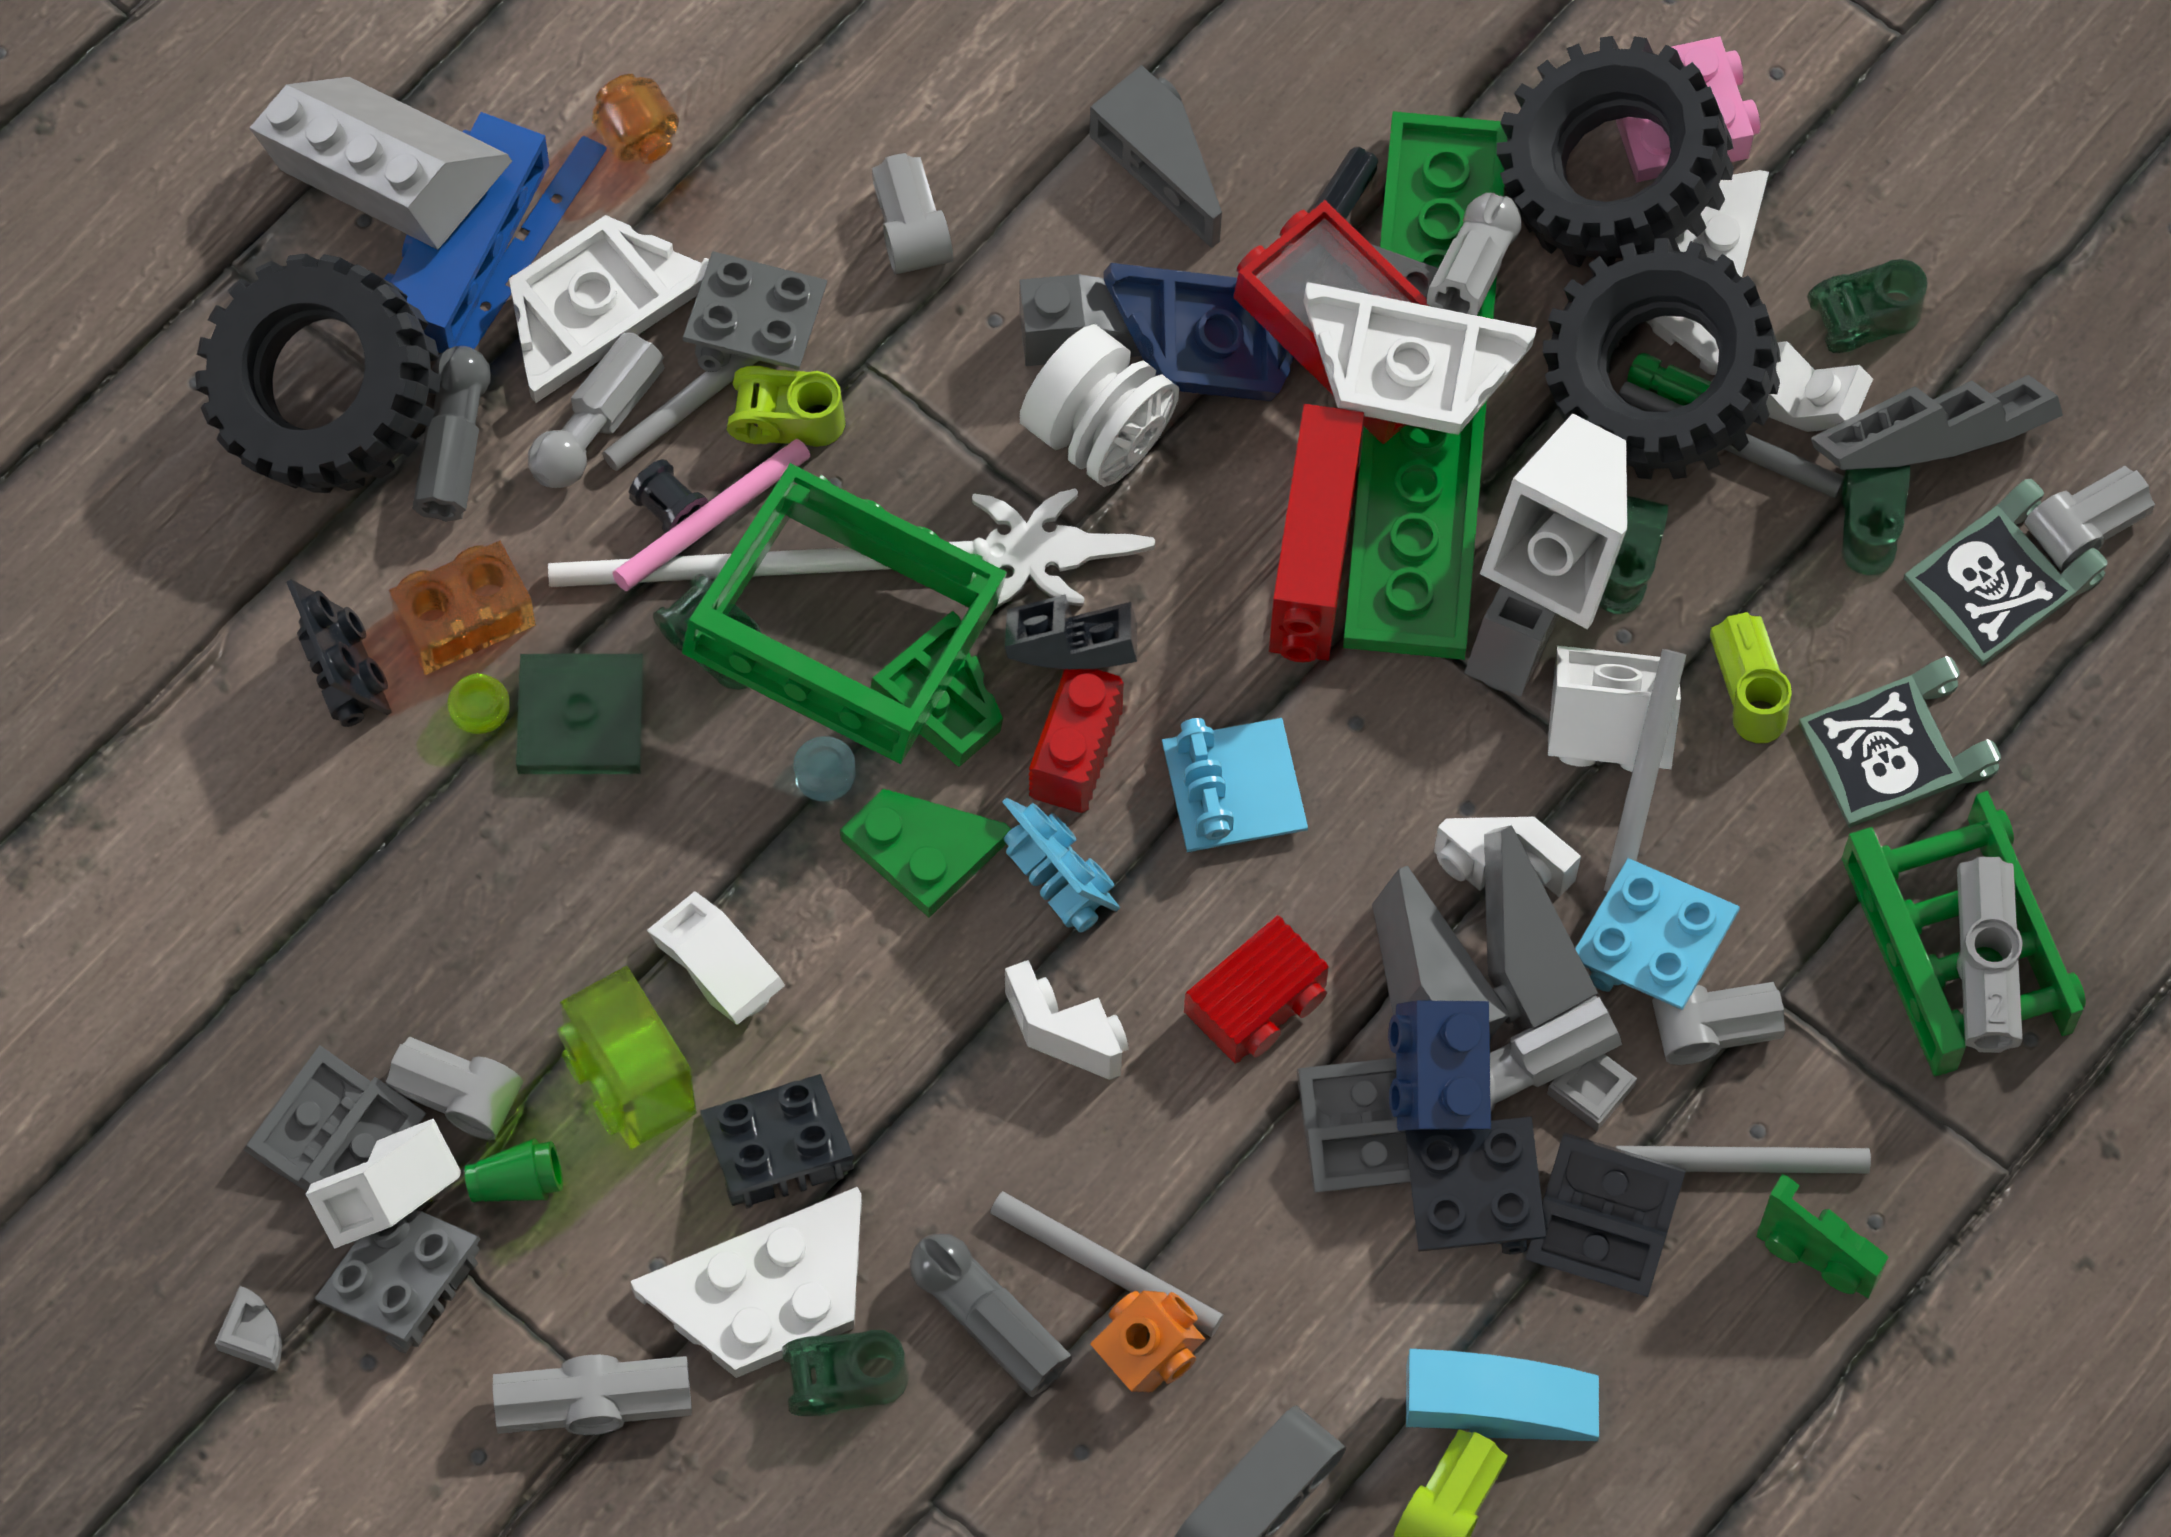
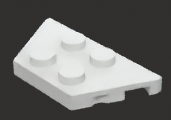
M1758 170L1734 174L1732 180H1720L1719 186L1725 197L1721 209L1716 210L1705 207L1701 216L1707 228L1698 237L1689 230L1676 237L1675 240L1680 251L1686 252L1690 241L1703 244L1707 257L1716 261L1721 254H1724L1733 260L1737 273L1742 277L1769 172ZM1660 316L1646 321L1652 327L1653 332L1670 345L1677 341L1701 360L1699 367L1708 374L1716 375L1719 349L1715 338L1701 324L1685 317Z
M605 215L509 278L530 396L534 402L537 403L600 361L622 333H635L639 335L696 297L709 259L704 258L703 262L700 263L673 251L672 243L653 235L638 234L630 225Z
M1310 282L1306 284L1303 299L1337 408L1364 412V416L1457 435H1459L1533 345L1536 333L1535 327Z
M855 1187L631 1281V1287L635 1298L644 1305L646 1303L650 1304L674 1323L675 1330L693 1344L704 1347L712 1354L715 1362L736 1378L854 1329L860 1216L862 1211L861 1193L858 1187Z

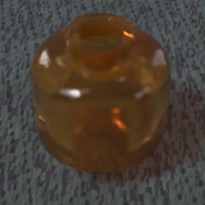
M624 74L611 80L599 90L595 97L597 104L593 108L592 122L612 154L618 160L623 162L641 160L643 164H650L661 159L671 150L673 144L670 140L678 130L679 117L659 85L652 78H636L634 74Z

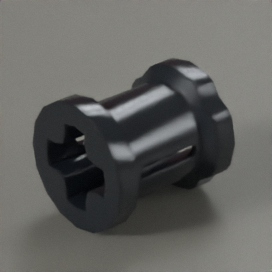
M664 459L653 462L641 471L629 488V499L636 506H645L663 523L662 530L664 533H667L708 503L707 498L702 493H692L674 476V467Z

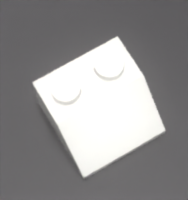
M1557 645L1548 732V756H1556L1566 764L1581 767L1592 766L1596 761L1619 763L1623 769L1632 772L1660 657ZM1680 684L1659 768L1663 769L1672 768L1681 702Z

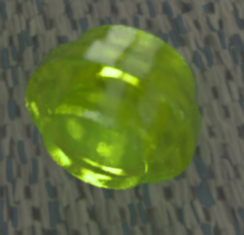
M476 673L465 676L455 684L448 697V710L454 724L463 731L473 734L488 733L498 728L507 718L510 709L509 696L504 685L486 674Z

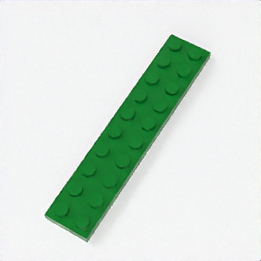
M1392 111L1380 239L1381 248L1436 268L1440 267L1453 239L1457 237L1463 225L1467 206L1475 198L1486 192L1504 196V183L1500 173L1504 172V168L1497 156V143L1507 142V136L1500 124L1501 121ZM1497 275L1477 316L1494 318ZM1487 401L1459 435L1406 425L1386 443L1382 444L1363 426L1343 648L1465 660Z

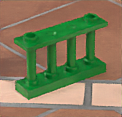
M1988 791L1976 794L1967 819L1969 822L1968 826L1894 849H1890L1888 845L1880 846L1873 827H1869L1849 834L1841 858L1934 1077L1957 1070L1966 1049L1964 1013L1961 1014L1958 1009L1951 1010L1942 991L1945 989L1946 982L1960 978L1956 966L1959 952L1937 958L1935 954L1927 955L1919 935L1922 933V927L1959 916L1958 890L1914 904L1911 899L1904 900L1898 888L1896 880H1898L1899 873L1978 848H1980L1983 857H2000L2002 861L2013 864L2016 924L2023 942L2019 959L2028 958L2041 988L2020 995L2021 1021L2051 1012L2061 1036H2066L2074 1032L2084 1010L2083 1008L2086 1005L2082 984L2074 972L2067 973L2012 847L2014 833L2011 822L2003 809L1996 810ZM1980 947L1976 949L1979 956L1986 961L1999 962L2003 960L1999 952L1992 948Z

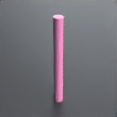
M799 439L793 440L614 570L613 577L618 586L624 591L630 590L777 483L790 463L799 467L810 458V453L805 444Z

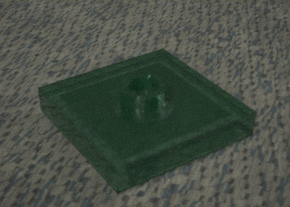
M520 654L517 773L641 774L643 654Z

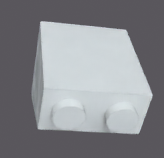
M1572 414L1513 478L1480 574L1588 629L1594 620L1627 530L1626 440Z

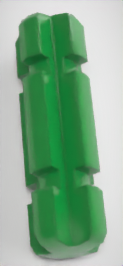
M1639 353L1636 356L1627 377L1628 382L1649 391L1651 388L1657 390L1658 395L1683 406L1691 404L1711 384L1710 381L1672 364H1669L1666 369L1660 366L1662 360L1647 353Z

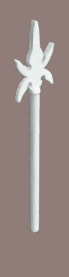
M1077 489L1059 492L1046 499L1034 510L1027 523L1006 502L992 496L973 494L972 503L987 512L997 524L1010 526L1011 531L1006 535H1002L996 528L989 534L986 540L977 538L974 541L949 543L970 554L983 556L982 560L1000 569L1007 567L1013 570V576L1005 578L997 608L1017 595L1029 577L1049 597L1053 598L1066 594L1069 605L1083 606L1084 597L1068 587L1059 576L1048 575L1045 572L1046 567L1055 565L1058 567L1059 572L1078 568L1089 560L1127 556L1154 549L1155 539L1153 537L1133 534L1086 533L1077 527L1057 525L1056 530L1053 532L1044 531L1042 526L1046 522L1056 521L1061 512L1078 497ZM849 547L770 551L766 554L752 577L888 570L890 568ZM731 554L675 556L639 583L716 579ZM629 559L548 563L549 587L617 584L613 577V571Z

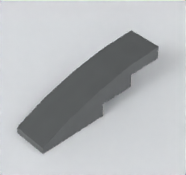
M2026 375L1991 394L1972 380L1935 399L1930 398L1914 386L1811 437L1813 447L1842 470L1899 467L1953 457L2009 440L2063 416L2058 395L2030 375Z

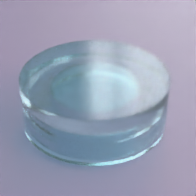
M828 736L816 737L805 742L795 755L793 764L795 781L800 791L809 798L817 801H832L842 797L851 789L856 776L855 758L851 749L841 740Z

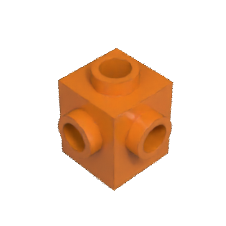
M1143 1290L1141 1293L1138 1291L1131 1292L1112 1308L1109 1313V1318L1112 1322L1090 1345L1131 1392H1153L1163 1381L1170 1384L1184 1375L1196 1361L1193 1352L1206 1339L1193 1325L1198 1320L1197 1315L1180 1296L1174 1292H1170L1167 1295L1165 1292Z

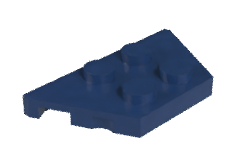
M1110 263L1104 270L1103 280L1143 360L1156 370V376H1165L1179 387L1180 392L1272 401L1279 394L1290 372V365L1294 357L1233 298L1237 277ZM1274 282L1270 285L1268 289L1306 325L1309 319L1303 302L1306 286Z

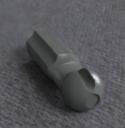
M455 346L447 349L439 355L432 368V371L441 375L440 391L435 396L433 408L435 413L430 426L425 429L412 507L423 517L436 518L445 522L463 519V512L467 508L479 428L476 426L479 400L491 382L490 365L482 353L468 346Z
M932 1234L923 1238L915 1246L909 1265L911 1276L916 1284L924 1291L932 1294L961 1323L968 1334L1031 1398L1040 1392H1044L1061 1376L1064 1369L1072 1361L1071 1354L972 1257L971 1252L963 1241L951 1234Z

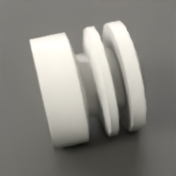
M1096 324L1083 327L1069 337L1038 373L1021 407L1020 424L1054 450L1069 445L1068 461L1079 469L1087 468V475L1103 487H1106L1127 475L1145 457L1161 436L1178 402L1179 387L1163 375L1156 376V370L1145 361L1133 363L1129 366L1131 351Z

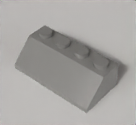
M351 77L286 84L250 126V130L281 171L437 250L512 162L508 154Z

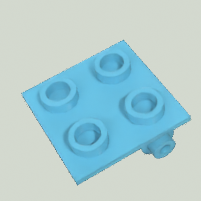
M1192 718L1181 724L1182 732L1177 737L1162 739L1187 852L1308 830L1282 718L1216 730L1207 727L1204 719Z
M1009 798L1002 801L1020 823V825L1012 828L1004 837V841L1008 845L1007 855L1013 859L1026 876H1029V881L1033 886L1045 883L1040 890V895L1044 900L1051 899L1048 902L1049 905L1062 919L1066 927L1074 926L1078 932H1084L1098 920V915L1094 910L1100 905L1116 912L1121 908L1108 893L1114 887L1110 877L1095 861L1089 858L1085 862L1070 847L1077 839L1057 815L1051 813L1047 816L1034 803L1025 807Z
M1627 858L1575 949L1584 967L1589 968L1592 972L1590 978L1596 988L1609 992L1613 985L1625 984L1683 1010L1738 914L1740 906Z

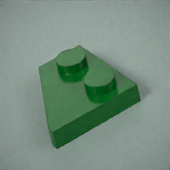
M1782 1174L1769 1196L1756 1237L1764 1241L1766 1248L1776 1257L1790 1263L1801 1261L1821 1272L1824 1281L1836 1290L1846 1294H1855L1857 1292L1869 1299L1881 1278L1889 1256L1868 1239L1853 1231L1848 1223L1830 1209L1822 1210L1819 1217L1812 1215L1792 1199L1800 1185Z

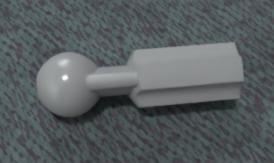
M1486 192L1475 198L1467 206L1463 225L1457 237L1453 239L1429 286L1427 305L1477 316L1500 269L1508 246L1518 238L1521 230L1520 209L1511 198Z
M622 333L571 397L574 414L561 430L545 432L534 439L528 451V468L537 482L549 488H563L571 486L581 479L587 466V446L598 433H614L665 369L662 361L664 356L651 342L645 341L635 333Z
M1594 995L1535 1028H1529L1511 1037L1509 1044L1490 1053L1491 1111L1494 1110L1496 1103L1531 1085L1539 1087L1622 1045L1619 1033L1609 1012L1599 997L1597 998Z

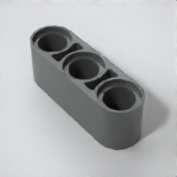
M1299 1406L1291 1407L1190 1514L1179 1528L1175 1537H1272L1332 1472L1343 1457L1346 1446Z

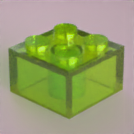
M627 965L560 1001L564 1025L557 1028V1031L566 1048L562 1052L563 1059L579 1085L589 1081L590 1087L597 1101L593 1102V1107L610 1136L620 1132L630 1150L697 1113L691 1068Z

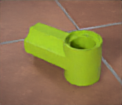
M1748 612L1728 616L1720 624L1711 627L1710 639L1733 705V726L1737 733L1747 741L1769 743L1776 740L1786 728L1792 695L1791 684L1787 677L1779 670L1762 617L1752 616ZM1754 701H1765L1769 702L1774 707L1770 709H1759L1755 708L1750 703Z
M1459 1429L1440 1459L1427 1486L1421 1485L1411 1498L1393 1536L1471 1537L1479 1519V1516L1476 1514L1506 1464L1508 1455L1502 1452L1495 1442L1481 1434Z

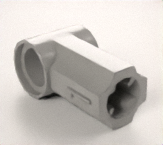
M906 153L886 157L881 164L872 168V179L885 221L883 223L885 244L894 274L953 262V250L947 222L942 210L936 211L921 157H911Z
M2123 466L2074 495H2071L2068 491H2063L2049 497L2028 515L2025 525L2058 569L2063 572L2086 550L2090 548L2099 550L2105 540L2151 515L2155 503L2151 498L2149 485L2137 470L2132 471Z
M1774 982L1707 992L1705 987L1697 985L1683 1010L1656 998L1652 1000L1666 1062L1670 1064L1686 1065L1701 1062L1716 1055L1721 1048L1783 1039L1785 1034L1783 1003L1780 992L1776 989Z
M408 1037L405 1043L400 1044L392 1059L386 1085L405 1098L444 1113L447 1120L462 1131L481 1139L494 1140L523 1085V1080L515 1071L495 1060L477 1056L473 1057L472 1061H468Z

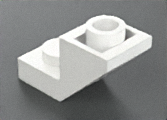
M1787 341L1777 342L1780 349L1781 362H1777L1776 371L1780 385L1778 395L1769 394L1766 401L1770 418L1803 431L1811 432L1827 430L1858 415L1873 381V378L1860 365L1814 370Z
M1535 817L1445 819L1438 826L1434 848L1438 862L1450 876L1459 881L1468 880L1479 891L1485 886L1484 834L1493 829L1510 825L1513 826L1543 887H1548L1560 897L1576 881L1581 856Z
M695 891L647 929L657 946L687 969L709 1004L736 1025L746 1017L761 1011L767 1005L769 999L785 986L779 975L729 918Z
M1029 960L1005 968V993L1028 1047L1109 1080L1121 1076L1122 1052L1128 1050V1042L1117 1015L1107 1017L1099 997L1058 1012L1057 1001L1048 979L1044 977L1037 980Z
M431 1119L377 1140L368 1162L310 1184L306 1196L335 1249L392 1227L457 1180L461 1175V1170L435 1120Z

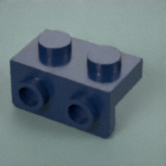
M1416 1000L1398 1003L1396 1005V1015L1391 1017L1388 1028L1389 1046L1391 1051L1396 1053L1397 1079H1393L1390 1085L1389 1105L1392 1115L1397 1117L1398 1130L1491 1129L1489 1001Z

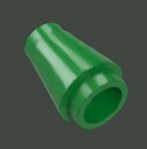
M533 1138L479 1160L477 1163L466 1165L464 1170L467 1191L473 1203L479 1201H547L550 1193L559 1192L563 1189L560 1160L552 1141L539 1143L536 1138Z

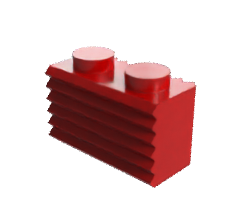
M1064 669L1029 767L1030 797L1078 813L1089 810V801L1093 799V790L1096 789L1097 779L1100 778V769L1104 767V758L1108 757V747L1111 746L1112 737L1115 736V726L1119 725V716L1123 714L1124 682L1119 675L1098 669Z
M1277 915L1185 993L1184 1013L1234 1064L1239 1063L1249 1053L1254 1057H1258L1277 1041L1281 1034L1280 1025L1286 1023L1295 1014L1300 1018L1306 1017L1321 1004L1327 995V991L1324 988L1327 985L1329 966L1324 959L1319 957L1316 951L1310 948L1307 942L1302 940L1299 934L1293 931L1290 925L1284 922L1281 916Z

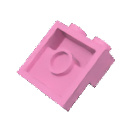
M1720 36L1672 46V48L1678 51L1683 65L1686 67L1693 62L1701 71L1707 87H1711L1732 139L1733 149L1727 151L1730 161L1735 162L1749 159L1753 136L1760 132V119L1755 102L1752 99L1742 101L1737 86L1743 84V69L1737 51L1726 52ZM1633 117L1617 119L1616 123L1636 183L1657 178L1666 167L1671 153L1669 136L1660 125L1648 119Z

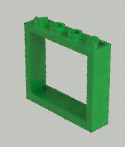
M790 463L689 619L682 654L901 764L995 610L1007 572L982 560L983 556L970 554L939 538L932 530L915 526L887 512L878 503L868 499H861L833 485L824 476L820 475V477H817ZM790 518L969 608L909 708L727 616Z

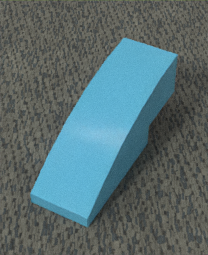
M1409 1349L1406 1365V1427L1469 1429V1432H1477L1486 1438L1598 1441L1599 1376L1567 1367L1497 1355Z

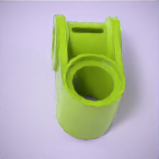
M746 366L734 373L733 386L738 393L735 413L728 418L727 431L735 439L751 444H789L793 440L799 439L805 445L820 447L835 442L842 435L846 424L841 390L837 381L829 374L820 371L774 370L763 366ZM813 405L828 406L826 410L820 413L812 414L805 412L807 408Z

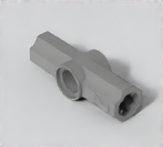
M1977 857L1972 861L1960 863L1957 868L1961 950L1956 966L1959 977L1962 979L1965 1046L1973 1047L1978 1052L2001 1053L2006 1049L2019 1047L2022 1043L2018 959L2023 942L2016 924L2014 866L2011 863L2002 861L2000 857ZM1980 947L1992 948L1999 952L2003 960L1999 962L1986 961L1979 956L1976 949Z
M584 1355L568 1359L562 1363L561 1368L493 1374V1400L498 1434L565 1428L573 1434L598 1435L616 1431L623 1426L624 1422L692 1415L687 1356L619 1362L617 1358L608 1355Z

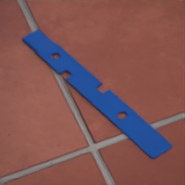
M586 136L580 138L521 228L530 231L524 241L514 237L504 252L456 346L476 348L511 295L510 287L506 286L509 278L533 262L606 152L607 147ZM554 195L562 197L560 203H553L551 199ZM484 302L490 303V310H481V304Z

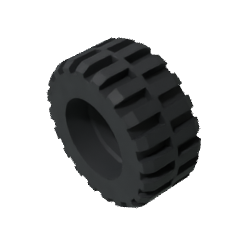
M306 253L289 255L286 260V266L269 261L255 269L258 277L257 281L251 284L240 278L230 287L228 293L234 298L226 309L216 305L207 319L216 324L211 339L200 337L196 355L207 359L206 370L195 372L196 391L208 395L209 402L204 403L201 407L204 418L208 425L219 429L217 441L228 453L239 457L242 465L260 475L295 489L300 487L315 493H331L334 487H339L346 491L364 487V477L373 475L381 479L395 470V465L391 458L398 452L407 457L410 456L419 444L412 437L419 423L427 427L430 426L435 410L425 406L428 393L437 394L440 391L441 375L430 368V362L439 358L436 342L424 334L423 330L426 329L428 323L421 311L407 302L408 296L394 284L358 264L354 265L341 257L323 254L320 259H316ZM320 320H339L356 331L363 347L365 371L359 393L351 406L331 423L310 430L295 427L281 416L274 399L273 372L278 356L291 337L304 327Z

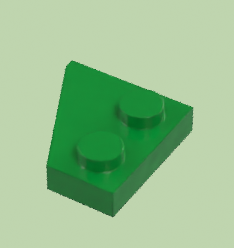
M954 611L947 614L872 678L870 688L909 708L961 622L960 617ZM970 653L967 654L919 733L958 767L1001 731L1003 722L1002 714L993 694L989 693L984 686L983 680L985 675L976 656L971 657Z
M882 789L840 829V839L930 918L1006 845L1004 837L1011 828L1003 822Z

